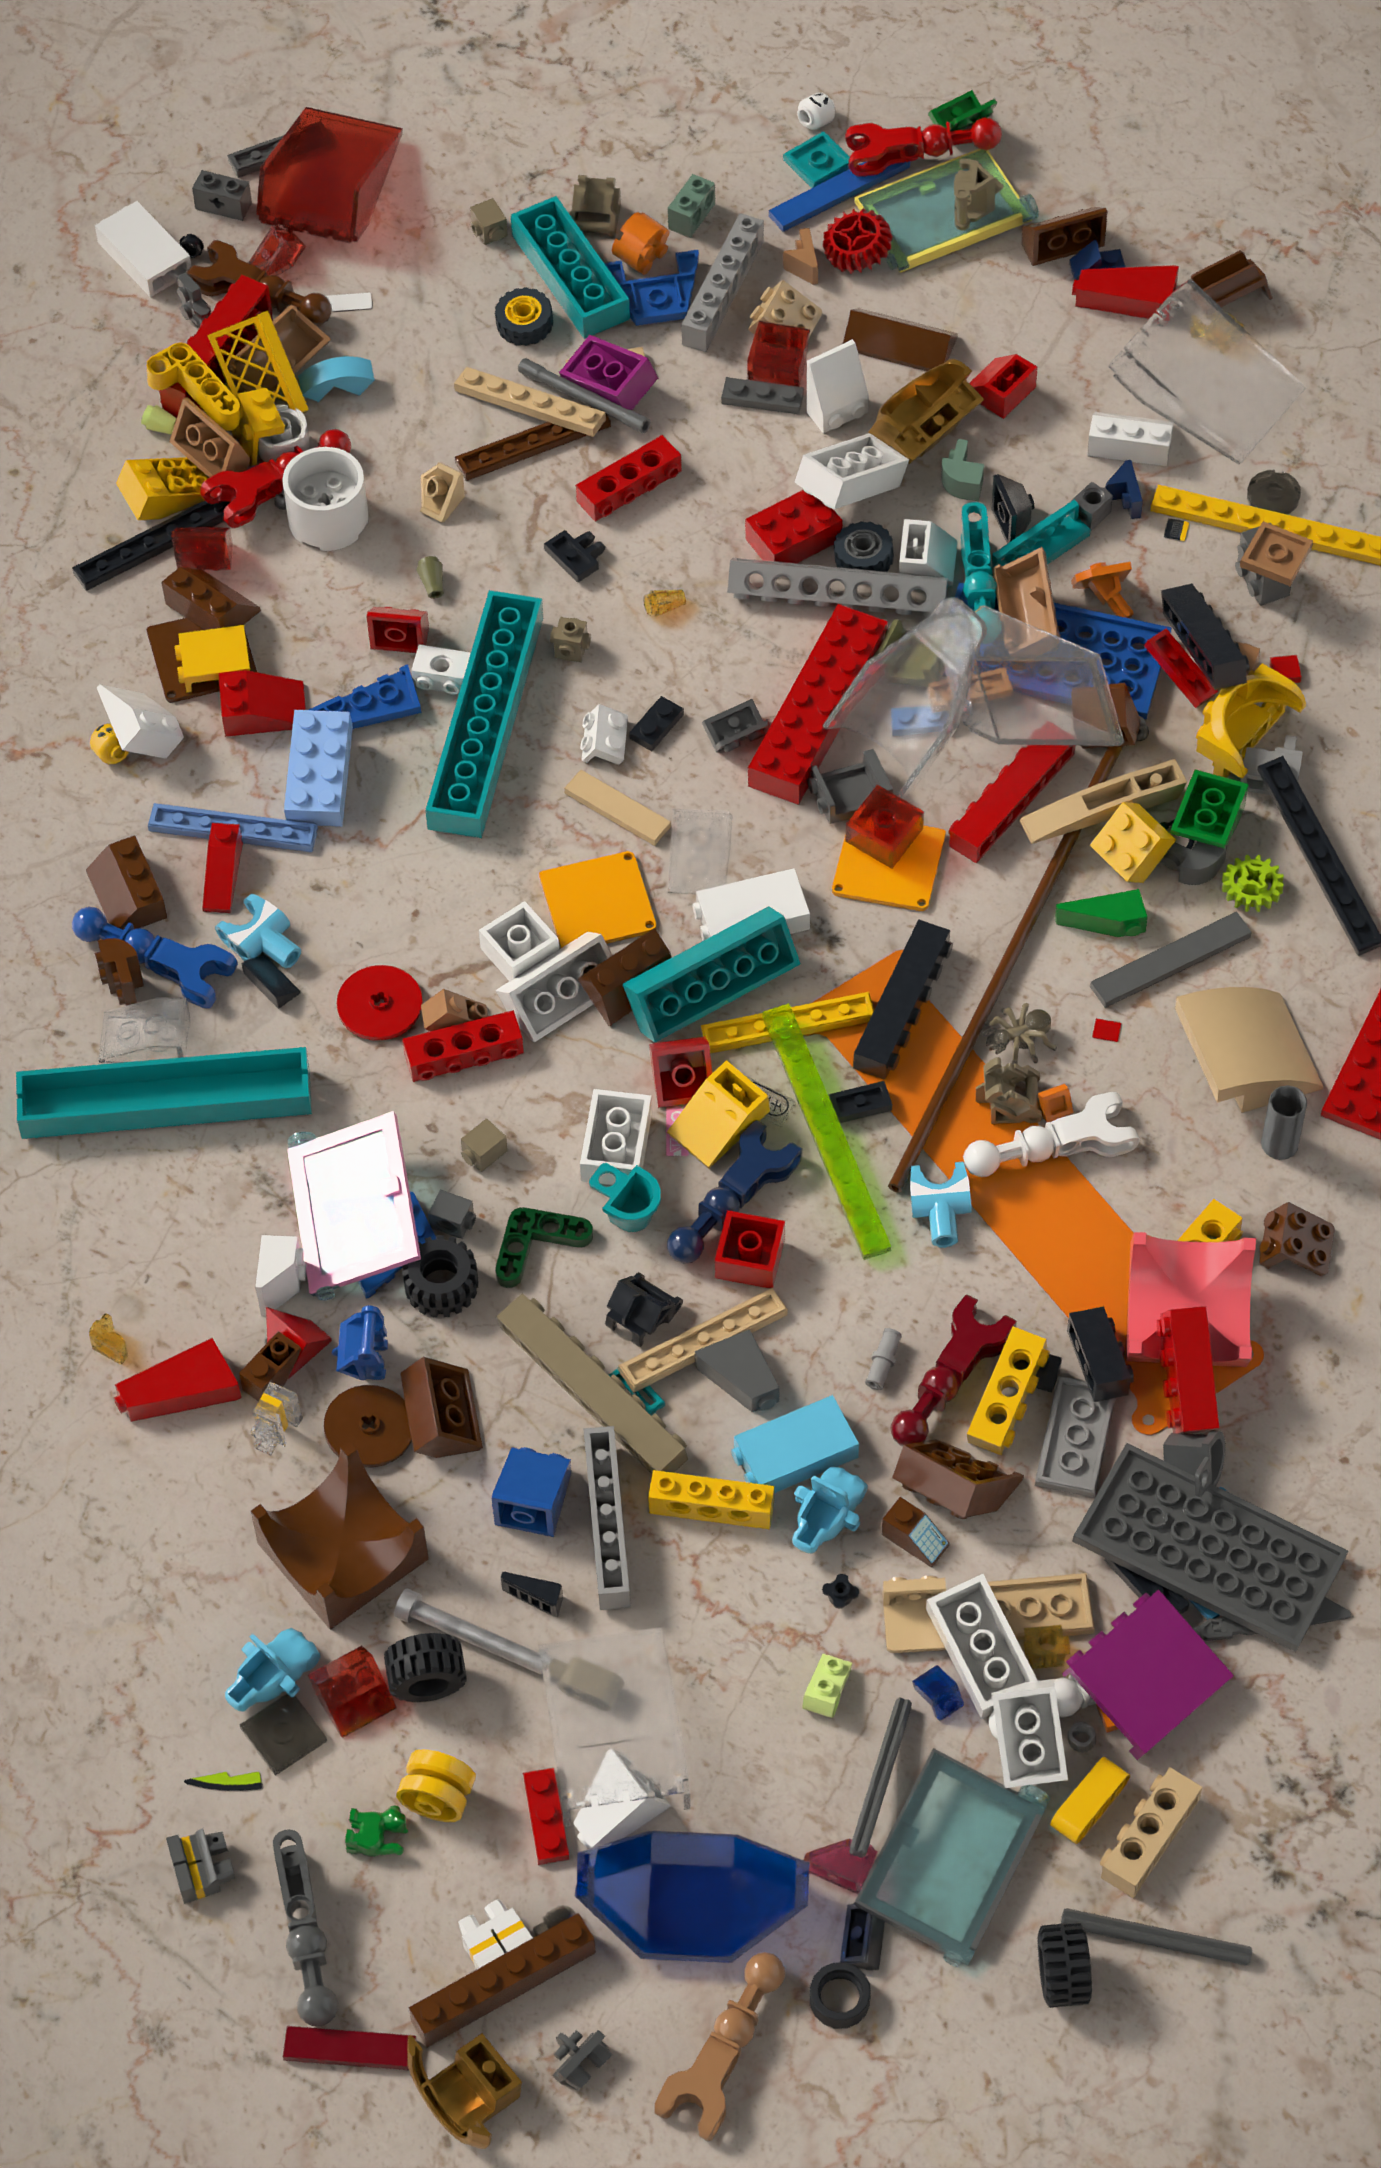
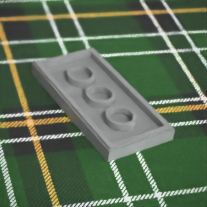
M1058 1376L1035 1486L1095 1498L1116 1398L1094 1402L1086 1381Z

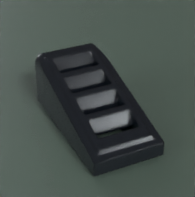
M502 1572L500 1578L503 1591L554 1617H558L563 1601V1590L560 1583Z

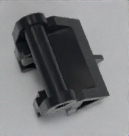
M638 1272L634 1277L629 1276L618 1281L607 1304V1308L610 1311L606 1315L605 1325L614 1331L617 1323L632 1332V1343L641 1347L646 1333L651 1335L660 1324L670 1323L681 1308L683 1299L678 1296L674 1298L647 1281L645 1275Z

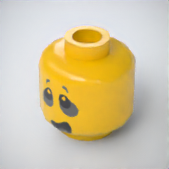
M111 723L99 726L91 735L90 747L102 762L116 764L124 760L129 754V751L122 750Z

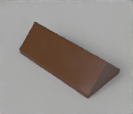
M856 308L850 310L843 344L853 339L856 343L858 354L929 371L948 361L958 338V333Z

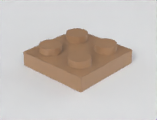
M1262 522L1240 561V567L1291 586L1312 549L1313 540Z

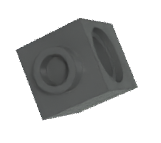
M441 1189L428 1212L429 1223L432 1229L463 1239L467 1229L471 1230L476 1221L472 1200Z

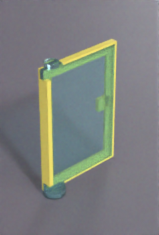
M981 149L966 153L854 197L855 204L860 211L863 208L867 213L874 210L877 215L881 214L889 224L892 234L891 250L887 251L886 260L891 270L897 268L900 273L1039 217L1038 207L1033 196L1026 194L1020 198L990 152ZM960 159L979 161V164L1003 184V189L995 194V210L977 222H971L967 230H958L955 227V173L958 174L959 170H969L960 168Z

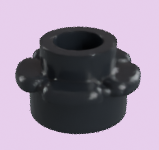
M187 234L182 236L179 241L180 246L190 255V259L202 254L204 243L196 235Z

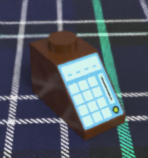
M902 1497L898 1498L882 1518V1536L931 1568L949 1547V1541L927 1514Z

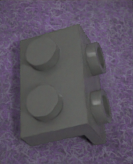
M750 699L704 720L702 725L715 751L718 752L724 749L727 753L740 747L739 742L749 738L751 742L764 736V730L769 726L767 720L763 721L753 699Z

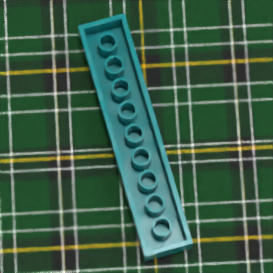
M488 591L426 806L427 830L482 838L544 619L542 598Z

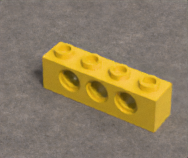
M1213 1199L1177 1241L1229 1242L1240 1240L1243 1234L1241 1230L1243 1218ZM1207 1236H1215L1217 1239H1210Z
M1014 1326L1012 1327L968 1429V1443L1001 1456L1005 1447H1011L1016 1431H1013L1016 1420L1022 1421L1027 1409V1404L1024 1403L1028 1393H1034L1038 1384L1039 1377H1036L1039 1366L1045 1367L1050 1355L1045 1338ZM1019 1360H1025L1029 1363V1366L1024 1370H1018L1013 1365ZM1007 1387H1014L1018 1390L1017 1394L1012 1397L1003 1395L1002 1391ZM995 1414L1006 1416V1420L1001 1424H995L990 1419Z
M653 1470L648 1495L649 1514L770 1530L774 1508V1486Z

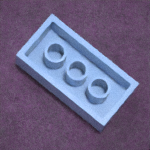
M294 710L284 802L286 820L314 823L318 826L343 827L353 731L350 712Z

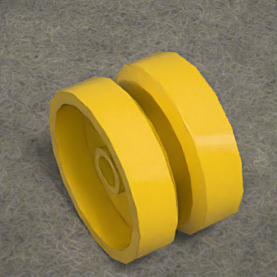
M424 1749L412 1752L406 1766V1773L408 1775L401 1779L396 1798L403 1806L420 1816L441 1822H456L460 1820L467 1803L465 1796L471 1793L476 1780V1774L473 1769L463 1761L439 1751Z

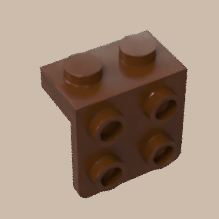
M1290 1202L1267 1213L1264 1219L1263 1240L1260 1244L1259 1265L1269 1269L1287 1259L1319 1276L1326 1275L1329 1272L1335 1231L1333 1224Z

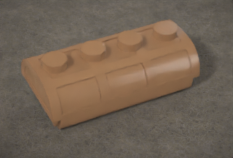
M288 306L272 321L294 374L331 341V338L299 312L296 306ZM257 336L251 341L252 343H255ZM259 339L257 345L263 347L261 340ZM246 345L236 356L248 360L253 347ZM255 348L250 362L265 368L268 357L265 352ZM231 359L227 368L230 374L240 378L246 364ZM269 364L268 370L273 372L271 364ZM248 366L243 379L258 385L263 372ZM266 373L260 387L267 388L275 393L278 381L276 377ZM232 379L236 387L239 381ZM241 383L238 393L256 389Z
M1041 547L1004 566L999 564L992 569L993 577L997 583L996 595L1005 649L1009 652L1010 658L1019 662H1030L1056 650L1061 642L1046 552Z

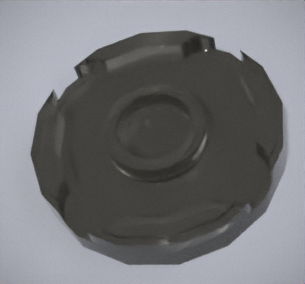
M1266 470L1259 472L1251 478L1247 488V501L1252 507L1288 515L1297 508L1300 502L1301 487L1297 480L1289 473L1282 471L1281 474L1275 472V470Z

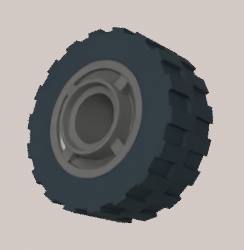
M870 521L852 523L848 527L841 529V532L835 537L834 557L836 567L888 572L890 565L893 564V539L889 535V531L880 524L877 525Z

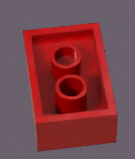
M248 670L218 673L225 737L292 730L294 710H306L304 683L301 680Z

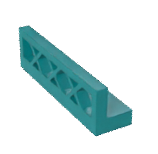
M1072 500L992 554L991 568L993 569L999 564L1004 566L1041 547L1046 552L1048 565L1088 538L1091 529L1078 518L1079 503Z

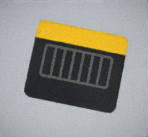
M1169 518L1164 537L1185 541L1189 522Z

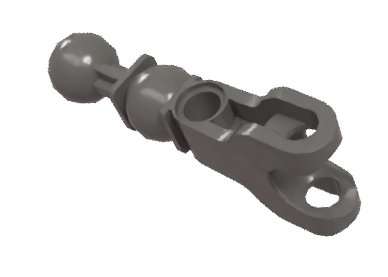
M288 1829L280 1831L273 1839L276 1867L290 1932L286 1940V1950L293 1960L294 1969L296 1971L301 1970L305 1990L297 2002L298 2014L305 2023L311 2026L322 2027L331 2022L338 2010V2000L336 1995L329 1988L324 1987L320 1966L327 1964L324 1954L327 1948V1939L324 1932L318 1927L311 1879L302 1838L297 1831ZM286 1840H292L296 1843V1845H289L280 1849V1846ZM299 1908L309 1910L308 1915L302 1919L294 1918L292 1915Z

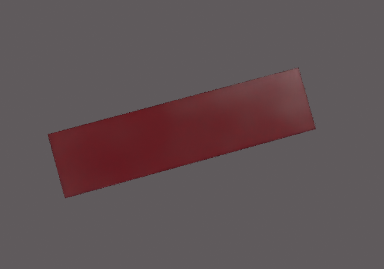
M287 2026L283 2060L409 2070V2035Z

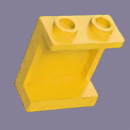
M244 625L178 634L180 645H175L177 662L182 661L183 666L177 667L180 684L185 683L187 693L192 692V683L219 680L218 673L250 671Z

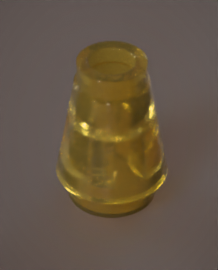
M682 589L651 590L649 594L644 595L643 602L646 613L649 616L654 615L658 617L685 605L686 598Z

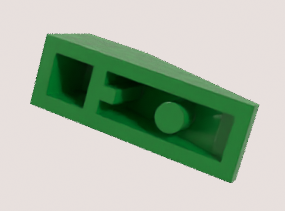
M1139 889L1056 904L1055 922L1057 925L1114 937L1137 936L1145 933L1147 928L1148 916Z

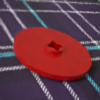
M375 965L363 968L348 977L339 989L336 1004L339 1018L350 1032L368 1040H388L407 1032L416 1023L422 1011L421 1005L423 1000L421 989L410 974L397 967ZM380 999L384 1000V1003H380L379 1006L375 1005V1003H378Z

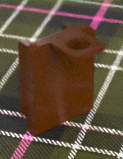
M1242 250L1191 275L1194 287L1190 288V291L1208 314L1258 288H1261L1269 300L1273 299L1267 284L1266 275L1251 259H1246Z

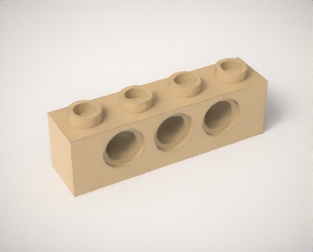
M1169 1767L1164 1776L1159 1774L1150 1788L1152 1794L1147 1801L1142 1799L1133 1813L1136 1818L1131 1825L1126 1823L1117 1836L1119 1843L1114 1850L1109 1848L1100 1861V1865L1103 1866L1101 1879L1132 1898L1136 1896L1201 1797L1202 1786ZM1162 1802H1167L1171 1804L1173 1808L1170 1810H1164L1160 1808L1158 1804ZM1144 1827H1152L1156 1830L1157 1833L1153 1835L1145 1834L1141 1829ZM1127 1852H1135L1140 1856V1858L1131 1860L1127 1858L1124 1854Z

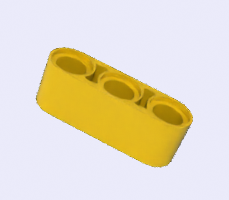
M1105 1756L1102 1757L1058 1809L1051 1820L1050 1826L1073 1843L1078 1844L1125 1788L1130 1779V1774Z

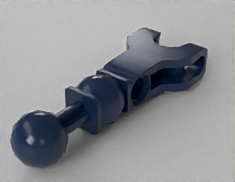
M759 1120L754 1121L740 1136L739 1158L720 1179L718 1187L708 1191L704 1200L698 1204L697 1220L690 1227H679L671 1232L667 1240V1249L670 1256L682 1264L693 1263L699 1259L704 1250L703 1238L712 1228L720 1232L722 1231L727 1210L738 1212L765 1184L787 1180L800 1164L803 1148L795 1143H789L781 1150L771 1151L766 1149L763 1144L767 1137V1126Z

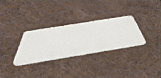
M371 293L326 296L332 305V311L372 308Z

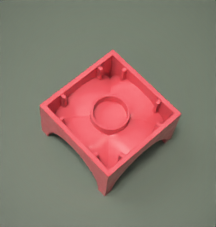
M1134 1232L1130 1244L1126 1361L1160 1363V1350L1164 1349L1163 1337L1159 1338L1157 1334L1156 1324L1157 1320L1161 1319L1160 1314L1170 1309L1206 1306L1213 1366L1247 1367L1252 1359L1250 1298L1256 1238H1243L1229 1242H1185L1160 1239L1149 1236L1144 1232Z

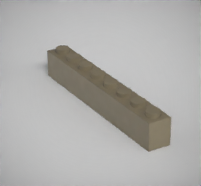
M522 1293L496 1316L500 1328L602 1427L614 1426L615 1439L651 1474L653 1470L674 1473L688 1460L685 1450L687 1445L683 1439L676 1433L673 1435L665 1430L666 1424L655 1413L651 1416L645 1411L646 1406L643 1401L635 1394L630 1396L624 1390L626 1388L616 1375L613 1374L610 1377L604 1371L605 1366L596 1356L589 1357L584 1352L585 1347L575 1336L569 1338L563 1332L565 1328L555 1317L549 1319L543 1313L545 1309L535 1298L529 1300Z

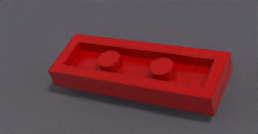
M1167 628L1144 644V647L1195 709L1217 694L1218 690H1214L1201 669Z
M554 1768L523 1773L538 1865L570 1860Z

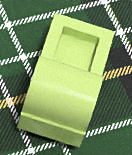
M822 1654L805 1691L802 1709L833 1718L838 1708L841 1692L851 1672L852 1662Z

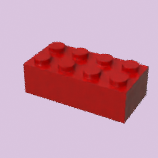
M1203 1306L1170 1309L1160 1314L1161 1319H1158L1156 1324L1158 1337H1163L1164 1349L1160 1350V1363L1162 1368H1166L1167 1380H1163L1164 1396L1169 1398L1170 1410L1166 1411L1167 1426L1172 1428L1173 1433L1184 1434L1208 1432L1218 1429L1219 1419L1207 1308Z

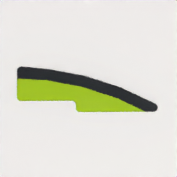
M227 1772L184 1781L185 1784L223 1791H246L262 1788L259 1772L229 1777Z

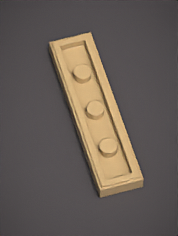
M581 769L564 788L566 795L654 846L671 828V821Z

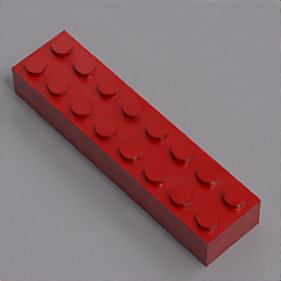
M837 604L748 766V787L797 805L800 804L808 789L807 779L811 777V767L817 766L819 769L875 665L874 654L880 648L885 638L888 621Z

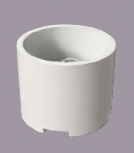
M317 447L300 453L289 462L283 474V488L289 528L296 540L301 544L305 542L309 545L320 547V551L342 549L357 541L358 535L363 531L369 520L364 475L358 460L350 453L338 448Z

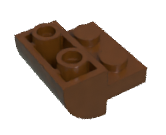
M107 938L98 940L100 952H96L95 957L102 985L108 984L110 993H117L119 1004L126 1005L128 1015L138 1013L139 1009L134 989L143 987L144 983L135 949L128 942L121 939Z

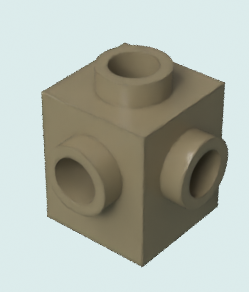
M560 617L558 626L552 628L550 642L554 643L555 658L582 662L585 650L589 649L591 643V633L587 631L586 621H581L577 618Z

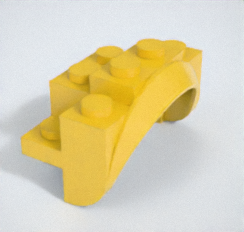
M1263 663L1255 671L1251 670L1246 676L1247 683L1222 688L1214 702L1212 700L1209 701L1203 710L1204 724L1196 734V739H1198L1196 751L1213 761L1214 775L1227 778L1233 773L1243 779L1248 773V769L1244 767L1243 763L1246 748H1254L1285 713L1286 706L1299 713L1306 707L1305 697L1300 688L1293 681ZM1263 702V704L1261 705V707H1259L1258 705H1256V704H1254V703Z

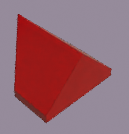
M266 1307L267 1342L279 1331L301 1347V1352L288 1377L290 1379L332 1342V1338L309 1319Z

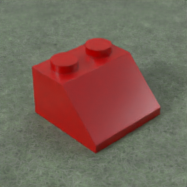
M372 607L367 611L366 618L370 649L417 653L419 645H426L429 632L428 611L395 609L392 607Z
M706 1036L649 1044L658 1108L688 1104L704 1081L713 1073L710 1047Z

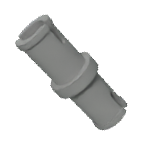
M891 1328L884 1329L877 1351L873 1352L871 1357L873 1363L865 1381L868 1387L876 1390L883 1389L889 1369L894 1366L896 1361L894 1355L902 1338V1334L899 1331Z

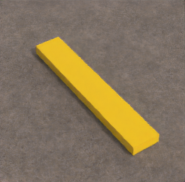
M865 992L701 1025L702 1036H706L709 1042L711 1054L867 1023L874 1012L870 993Z

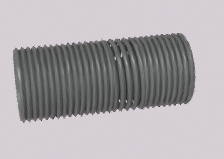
M1289 1085L1280 1086L1271 1093L1261 1145L1264 1152L1274 1159H1288L1298 1150L1307 1108V1099L1305 1094L1297 1087Z

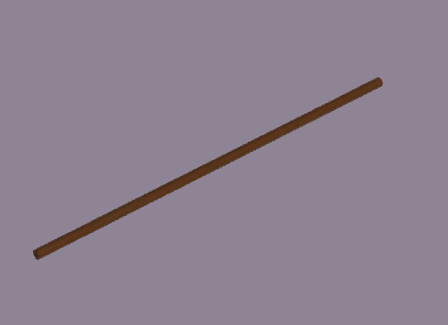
M1124 746L1108 747L1087 788L1107 781ZM1082 829L1063 835L888 1184L889 1189L897 1193L902 1191L911 1173V1166L915 1165Z

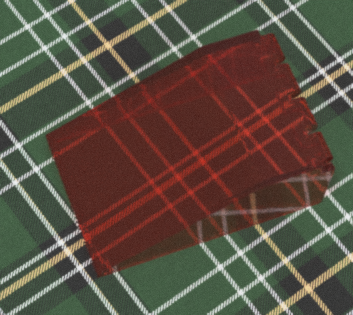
M305 107L260 167L256 215H259L261 224L278 228L280 225H283V229L300 233L308 231L309 235L327 239L332 236V240L349 244L352 241L358 242L370 223L402 137L403 128Z

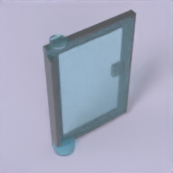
M933 1748L853 1905L945 1953L943 1959L950 1965L960 1967L962 1963L969 1965L1046 1810L1050 1797L1043 1790L1032 1785L1021 1786L1019 1792L1005 1788L1003 1784Z

